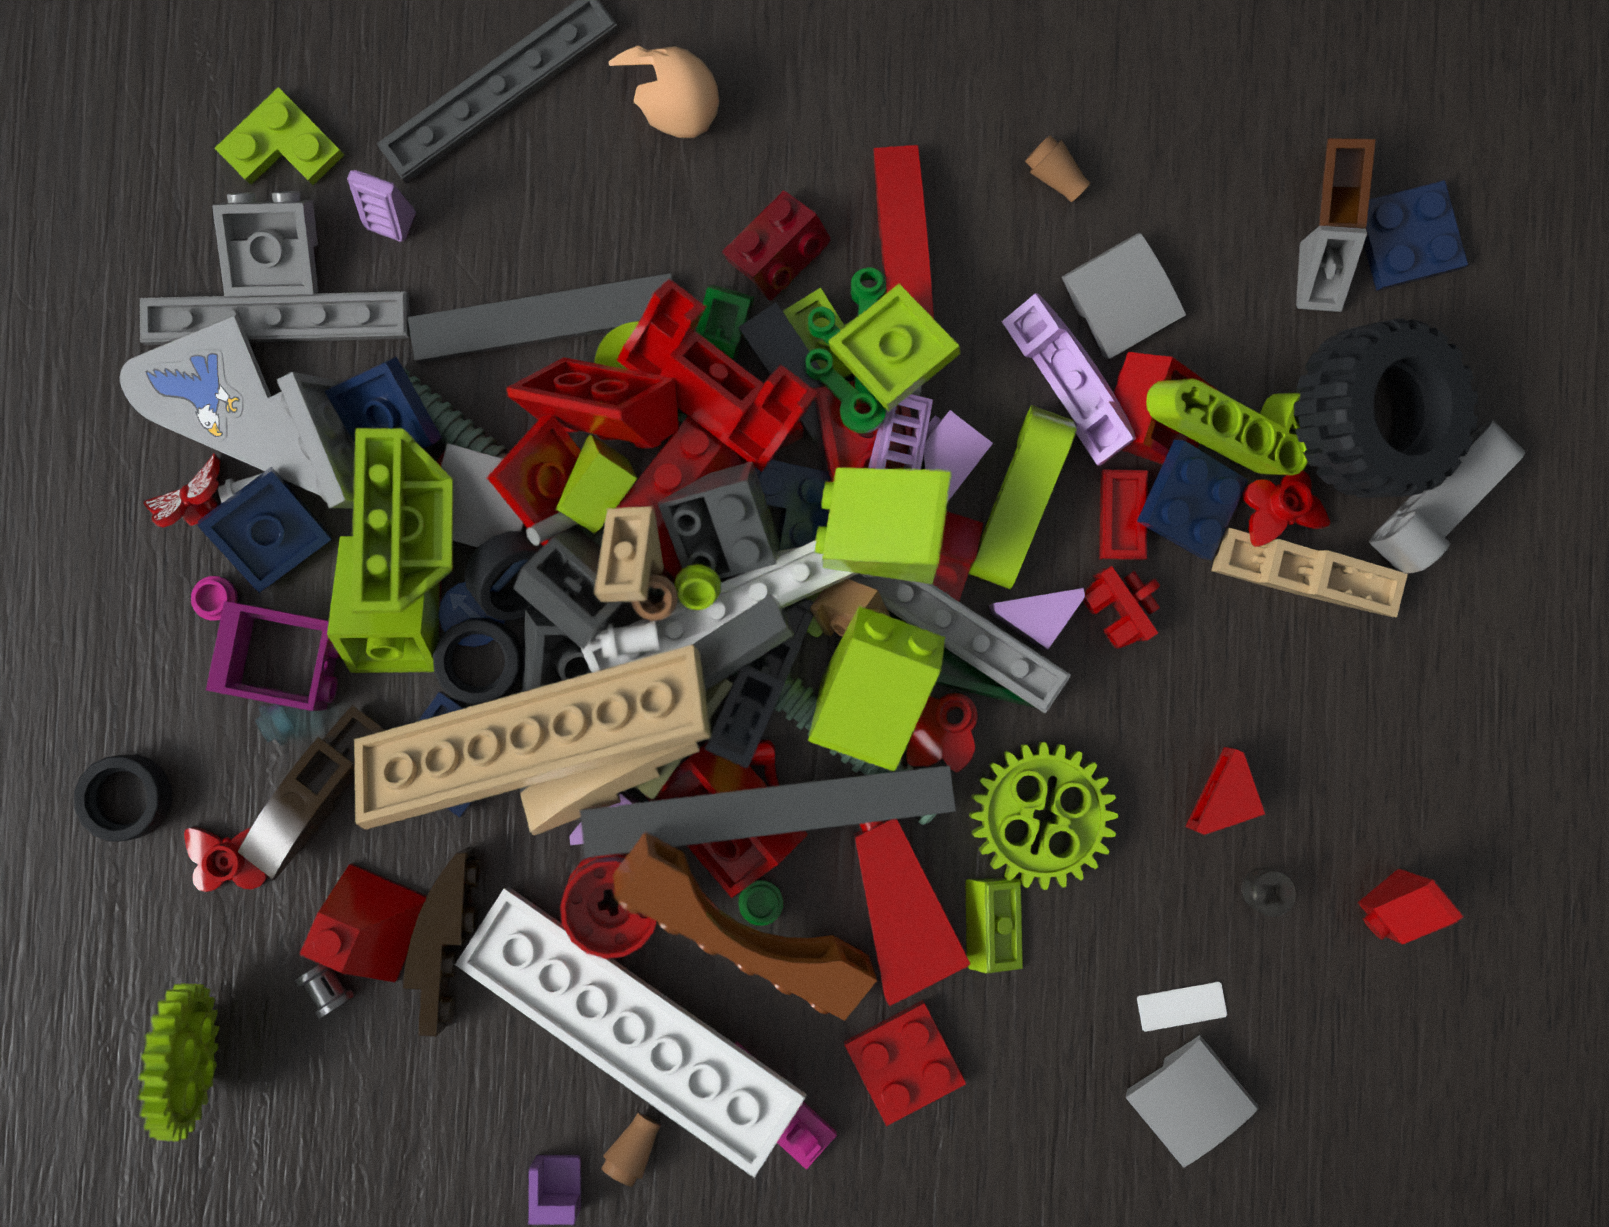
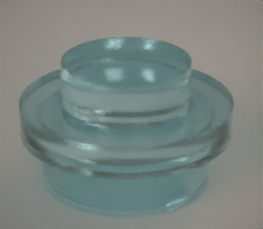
M266 704L259 706L258 708L262 716L256 718L255 722L266 741L269 743L276 739L281 746L288 743L287 737L296 732L282 706L279 704H273L269 707Z

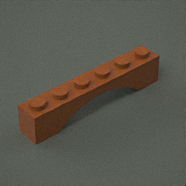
M644 832L613 874L616 900L626 910L634 914H645L656 920L667 932L673 935L680 933L692 939L708 954L724 956L733 961L744 973L748 975L757 974L771 981L780 992L786 995L793 993L805 999L816 1011L822 1014L831 1013L845 1021L877 982L869 955L834 935L814 938L783 937L760 932L739 923L721 911L703 893L693 877L685 854L682 851L647 832Z

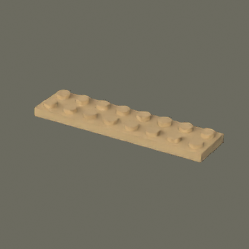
M689 645L354 739L356 824L366 830L710 738L700 652L694 645Z

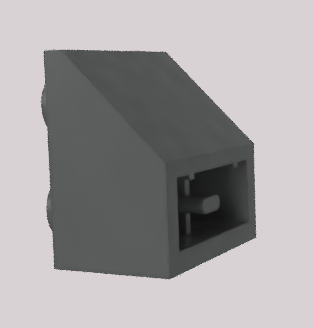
M753 461L709 473L659 501V508L682 569L690 565H704L714 570L721 579L776 564L780 540Z
M575 525L554 536L522 568L514 589L584 650L599 634V630H603L630 601L601 602L595 595L601 547Z

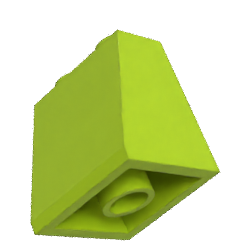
M836 468L834 482H825L822 499V509L830 510L827 527L818 526L815 544V554L823 555V568L932 584L938 566L951 472L943 470Z
M340 536L327 635L350 673L434 672L433 654L439 640V582L402 613H352L353 536Z
M859 606L822 675L808 741L895 771L941 671L945 637Z

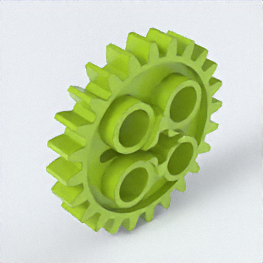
M1039 742L1036 754H1032L1027 744H1021V757L1018 759L1009 751H1005L1004 758L1007 765L1002 768L1000 765L991 762L989 766L995 774L993 779L991 780L986 777H979L978 779L987 788L985 794L976 793L971 796L975 801L982 804L981 810L969 813L972 819L982 821V826L974 829L972 835L978 838L986 837L987 839L979 848L980 853L984 855L995 852L996 854L990 863L991 867L995 870L1006 863L1007 867L1004 877L1011 881L1021 872L1022 885L1027 888L1031 885L1034 877H1038V882L1043 890L1048 889L1050 877H1055L1062 888L1066 887L1067 873L1071 872L1080 881L1083 880V872L1080 866L1085 863L1097 869V862L1092 856L1094 852L1109 853L1107 847L1101 843L1102 837H1116V833L1113 830L1105 827L1106 821L1118 818L1117 813L1105 808V805L1115 800L1116 797L1114 794L1101 793L1100 791L1109 781L1108 778L1101 776L1093 779L1091 777L1097 768L1095 762H1089L1082 767L1079 766L1082 760V753L1080 751H1074L1066 759L1065 745L1057 744L1051 755L1049 754L1046 742ZM1032 775L1037 780L1038 790L1032 798L1027 800L1020 799L1016 792V785L1022 777ZM1054 776L1056 783L1047 803V810L1053 813V818L1051 821H1043L1039 836V849L1036 854H1032L1030 852L1031 845L1036 838L1040 826V821L1033 817L1035 809L1043 810L1045 807L1047 783L1049 778ZM1076 787L1080 791L1081 802L1076 809L1065 811L1061 806L1060 797L1067 788ZM1016 819L1023 820L1027 827L1025 837L1016 843L1008 842L1005 837L1007 824ZM1066 831L1070 838L1068 849L1061 854H1052L1049 849L1051 836L1056 832Z
M181 983L174 984L173 989H168L166 991V1000L159 1001V1015H152L153 1031L146 1033V1048L141 1056V1059L145 1062V1069L139 1075V1080L144 1081V1087L139 1094V1100H145L140 1115L141 1117H146L144 1129L150 1130L149 1137L156 1138V1140L180 1141L181 1139H187L188 1132H194L196 1120H201L202 1105L208 1104L207 1090L213 1087L214 1071L217 1067L214 1053L218 1050L215 1037L219 1031V1026H214L218 1010H212L215 998L209 997L210 989L204 988V984Z

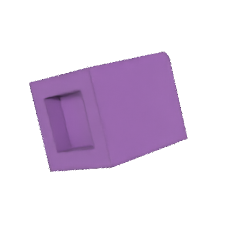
M536 1155L529 1168V1225H575L581 1210V1157L579 1155Z

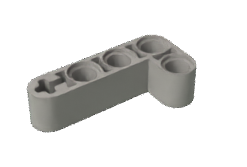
M1494 420L1486 422L1469 436V439L1473 441L1466 456L1459 457L1462 463L1452 476L1446 477V480L1433 490H1425L1422 494L1410 496L1370 538L1369 543L1397 571L1404 574L1419 572L1440 558L1450 546V542L1445 537L1525 455V450Z

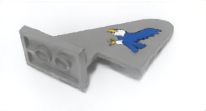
M232 316L128 360L122 367L120 373L121 388L130 404L148 420L263 471L273 467L282 479L320 495L328 503L329 508L354 509L355 444L324 392L338 384V381L291 372L277 379L282 392L271 397L239 317Z

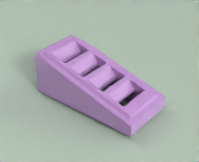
M357 170L350 171L348 182L364 227L369 231L394 240L404 241L407 238L416 214L412 205L393 183Z
M910 394L898 404L917 409L916 419L895 414L896 407L891 411L886 409L885 419L877 431L868 469H887L885 466L888 459L905 463L904 469L921 470L933 399ZM893 423L913 427L912 436L892 432ZM890 441L909 445L908 453L904 454L889 450Z

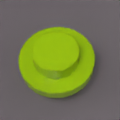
M690 565L683 568L677 574L674 587L676 588L678 599L685 607L692 610H703L711 606L718 599L721 592V581L718 574L711 568L704 565Z

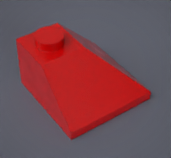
M351 863L318 911L299 955L340 973L395 983L406 962L411 936L427 896Z

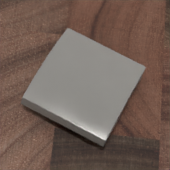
M1141 233L1133 235L1062 276L1079 316L1086 318L1103 357L1108 359L1186 315L1165 271Z
M447 443L441 468L453 479V541L479 547L495 535L508 531L523 532L524 523L486 478L503 459Z
M1200 1035L1165 1057L1163 1067L1128 1088L1126 1099L1183 1168L1225 1140L1258 1110V1104Z

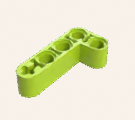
M1194 379L1159 381L1148 392L1146 400L1147 409L1155 420L1255 473L1296 475L1304 470L1308 463L1303 454L1307 450L1304 442L1298 441L1295 430L1300 428L1299 416H1294V403L1299 401L1300 392L1271 395L1264 403L1260 414L1201 381Z
M1031 405L1017 439L1016 451L980 538L975 562L971 564L968 574L1008 589L1013 587L1076 432L1074 420Z

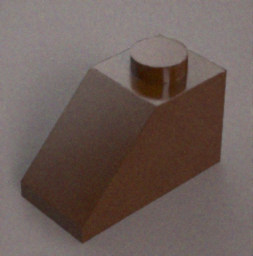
M1327 139L1319 226L1366 229L1376 139Z

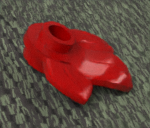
M960 693L947 694L940 699L929 696L909 740L907 763L914 767H928L944 759L945 763L948 766L950 765V769L955 773L965 768L972 760L976 747L971 731L976 726L978 712L973 701ZM960 709L963 711L964 717L960 723L952 724L948 721V714L951 710Z

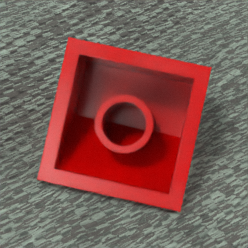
M1128 352L1123 368L1117 378L1114 395L1125 412L1136 439L1123 448L1122 451L1163 465L1174 440L1186 441L1198 448L1199 443L1158 422L1150 415L1146 400L1150 388L1155 383L1163 380L1194 379L1215 390L1218 389L1174 357Z

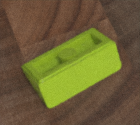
M1006 878L966 880L967 958L971 964L968 968L983 973L1023 969L1021 879L1013 878L1011 881Z

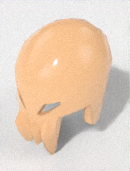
M635 46L618 54L609 61V66H654L657 80L639 84L634 96V103L640 107L652 127L677 138H696L709 129L718 111V87L712 72L700 58L688 50L676 46L650 50Z

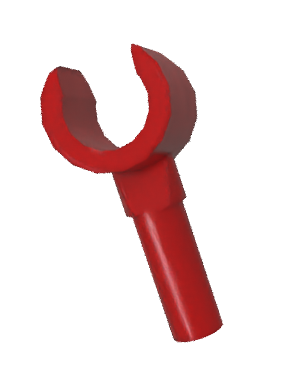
M760 740L750 765H764L768 787L779 786L775 767V746L769 740Z

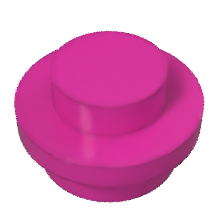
M209 576L201 579L194 586L191 593V604L194 611L200 617L211 621L220 620L224 601L238 602V594L234 585L229 580L218 576Z

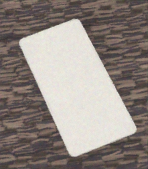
M1220 982L1137 997L1143 1031L1163 1029L1227 1016L1222 984Z

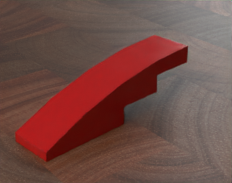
M918 145L874 148L879 239H881L886 294L900 284L934 319L926 215Z

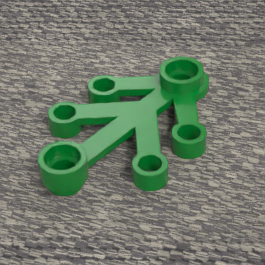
M872 267L860 269L851 280V297L859 305L858 316H860L886 295L885 276L881 271ZM873 280L877 284L872 288H867L861 282ZM817 307L809 313L808 329L810 333L816 338H822L829 345L828 341L841 331L835 325L834 313L827 307ZM818 318H825L830 323L826 327H817L814 322ZM818 348L810 351L806 357V372L812 379L820 380L841 402L840 417L844 425L857 433H869L879 428L885 419L886 408L856 376L854 388L833 369V357L827 350ZM821 359L828 365L824 369L818 370L813 368L811 364L813 361ZM858 404H867L871 407V411L867 414H859L856 412L855 407Z

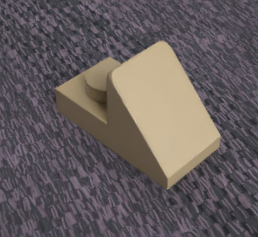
M652 507L607 509L595 595L601 602L646 600L649 576L663 574V561L655 511Z

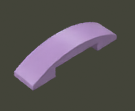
M1035 293L1002 321L1024 356L1033 358L1077 424L1075 433L1097 465L1101 466L1136 439L1125 412L1095 363L1061 318L1039 294Z

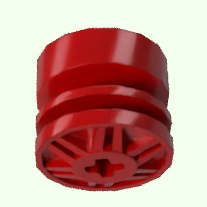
M629 853L585 858L570 874L560 905L562 925L571 942L586 954L604 959L624 957L641 948L654 932L656 920L643 913H631L622 907L620 903H618L617 908H611L609 902L601 903L604 899L605 890L612 889L615 895L613 874Z

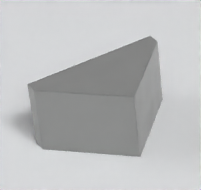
M1320 225L1300 242L1296 297L1298 309L1342 312L1367 235L1366 229Z

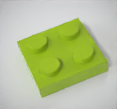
M900 284L895 286L828 341L830 349L888 411H891L960 354L959 345Z

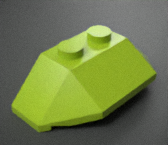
M356 429L352 613H402L452 572L453 479L404 429Z

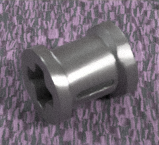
M319 964L295 980L298 986L306 988L318 1008L316 1015L319 1019L355 996L351 990H345L333 969Z

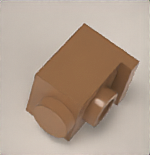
M850 579L824 589L810 607L823 633L828 636H832L835 631L843 637L859 606L890 617L878 590Z

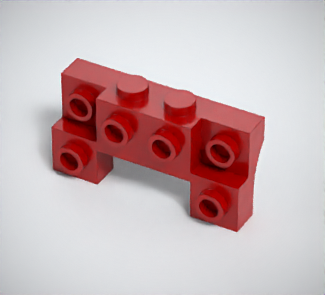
M668 279L653 293L645 312L622 347L616 361L628 370L675 378L677 407L748 462L753 461L754 467L762 472L776 456L793 428L800 422L818 392L783 365H780L773 372L765 384L759 381L694 331L706 306L671 279Z

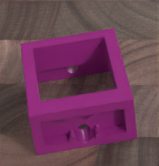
M224 601L206 691L310 711L326 710L327 704L333 702L337 692L338 679L333 677L336 660L341 659V656L327 635L329 620ZM255 618L322 631L309 695L242 683Z

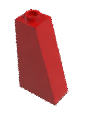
M897 819L860 823L861 830L854 833L883 992L889 1007L971 965Z

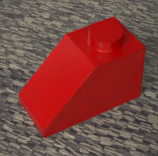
M1397 869L1357 902L1367 913L1363 921L1378 938L1383 940L1387 937L1402 945L1454 924L1463 917L1432 879L1401 869Z

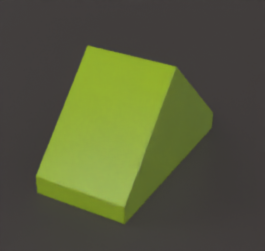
M589 435L584 442L556 510L593 533L599 531L606 521L607 509H615L637 479L628 458L595 436Z

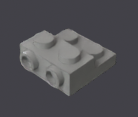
M299 191L273 192V201H256L255 193L243 192L227 194L228 202L212 205L225 297L308 295L318 293L313 247L318 245L313 200H301Z

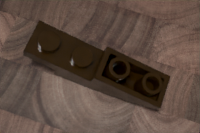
M351 705L323 739L319 737L315 739L284 778L257 817L238 853L272 880H276L335 809L331 805L355 778L354 739L386 730L355 706Z
M465 848L457 852L443 869L423 904L411 936L405 963L403 989H421L418 1036L437 1037L447 1027V1023H452L454 1017L455 997L454 995H448L449 977L454 978L457 966L455 964L458 961L457 950H451V945H461L469 939L470 933H475L478 923L477 905H472V888H477L479 885L481 864L480 860H474L475 848Z

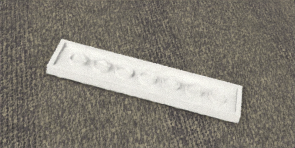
M510 887L503 889L455 964L753 1177L756 1176L807 1096L802 1090L612 958L604 959L586 954L571 942L562 923Z

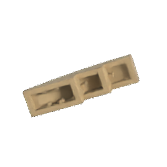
M1226 528L1216 550L1211 570L1259 585L1389 617H1397L1408 575L1332 551H1318L1281 539H1274L1266 545L1254 547L1251 544L1249 533L1233 528Z
M697 741L529 786L520 795L530 832L534 836L581 818L580 810L609 807L620 803L619 792L660 777L657 767L700 751Z

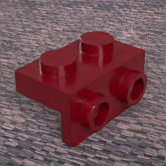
M783 190L722 253L731 265L753 281L762 295L771 301L830 243L831 238L817 214Z

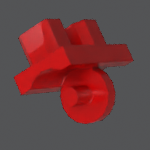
M1112 566L1106 569L1103 568L1093 575L1095 581L1084 590L1085 598L1082 601L1093 615L1111 603L1121 617L1103 629L1105 635L1116 649L1136 641H1148L1158 634L1156 628L1137 603L1140 601L1148 614L1160 608L1151 595L1152 592L1161 586L1156 578L1143 584L1135 571L1129 573L1124 577V580L1133 591L1130 593Z

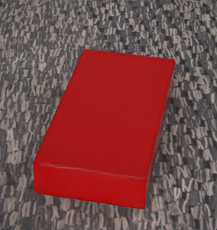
M1148 470L1101 471L1099 559H1147V527L1137 522L1148 498Z

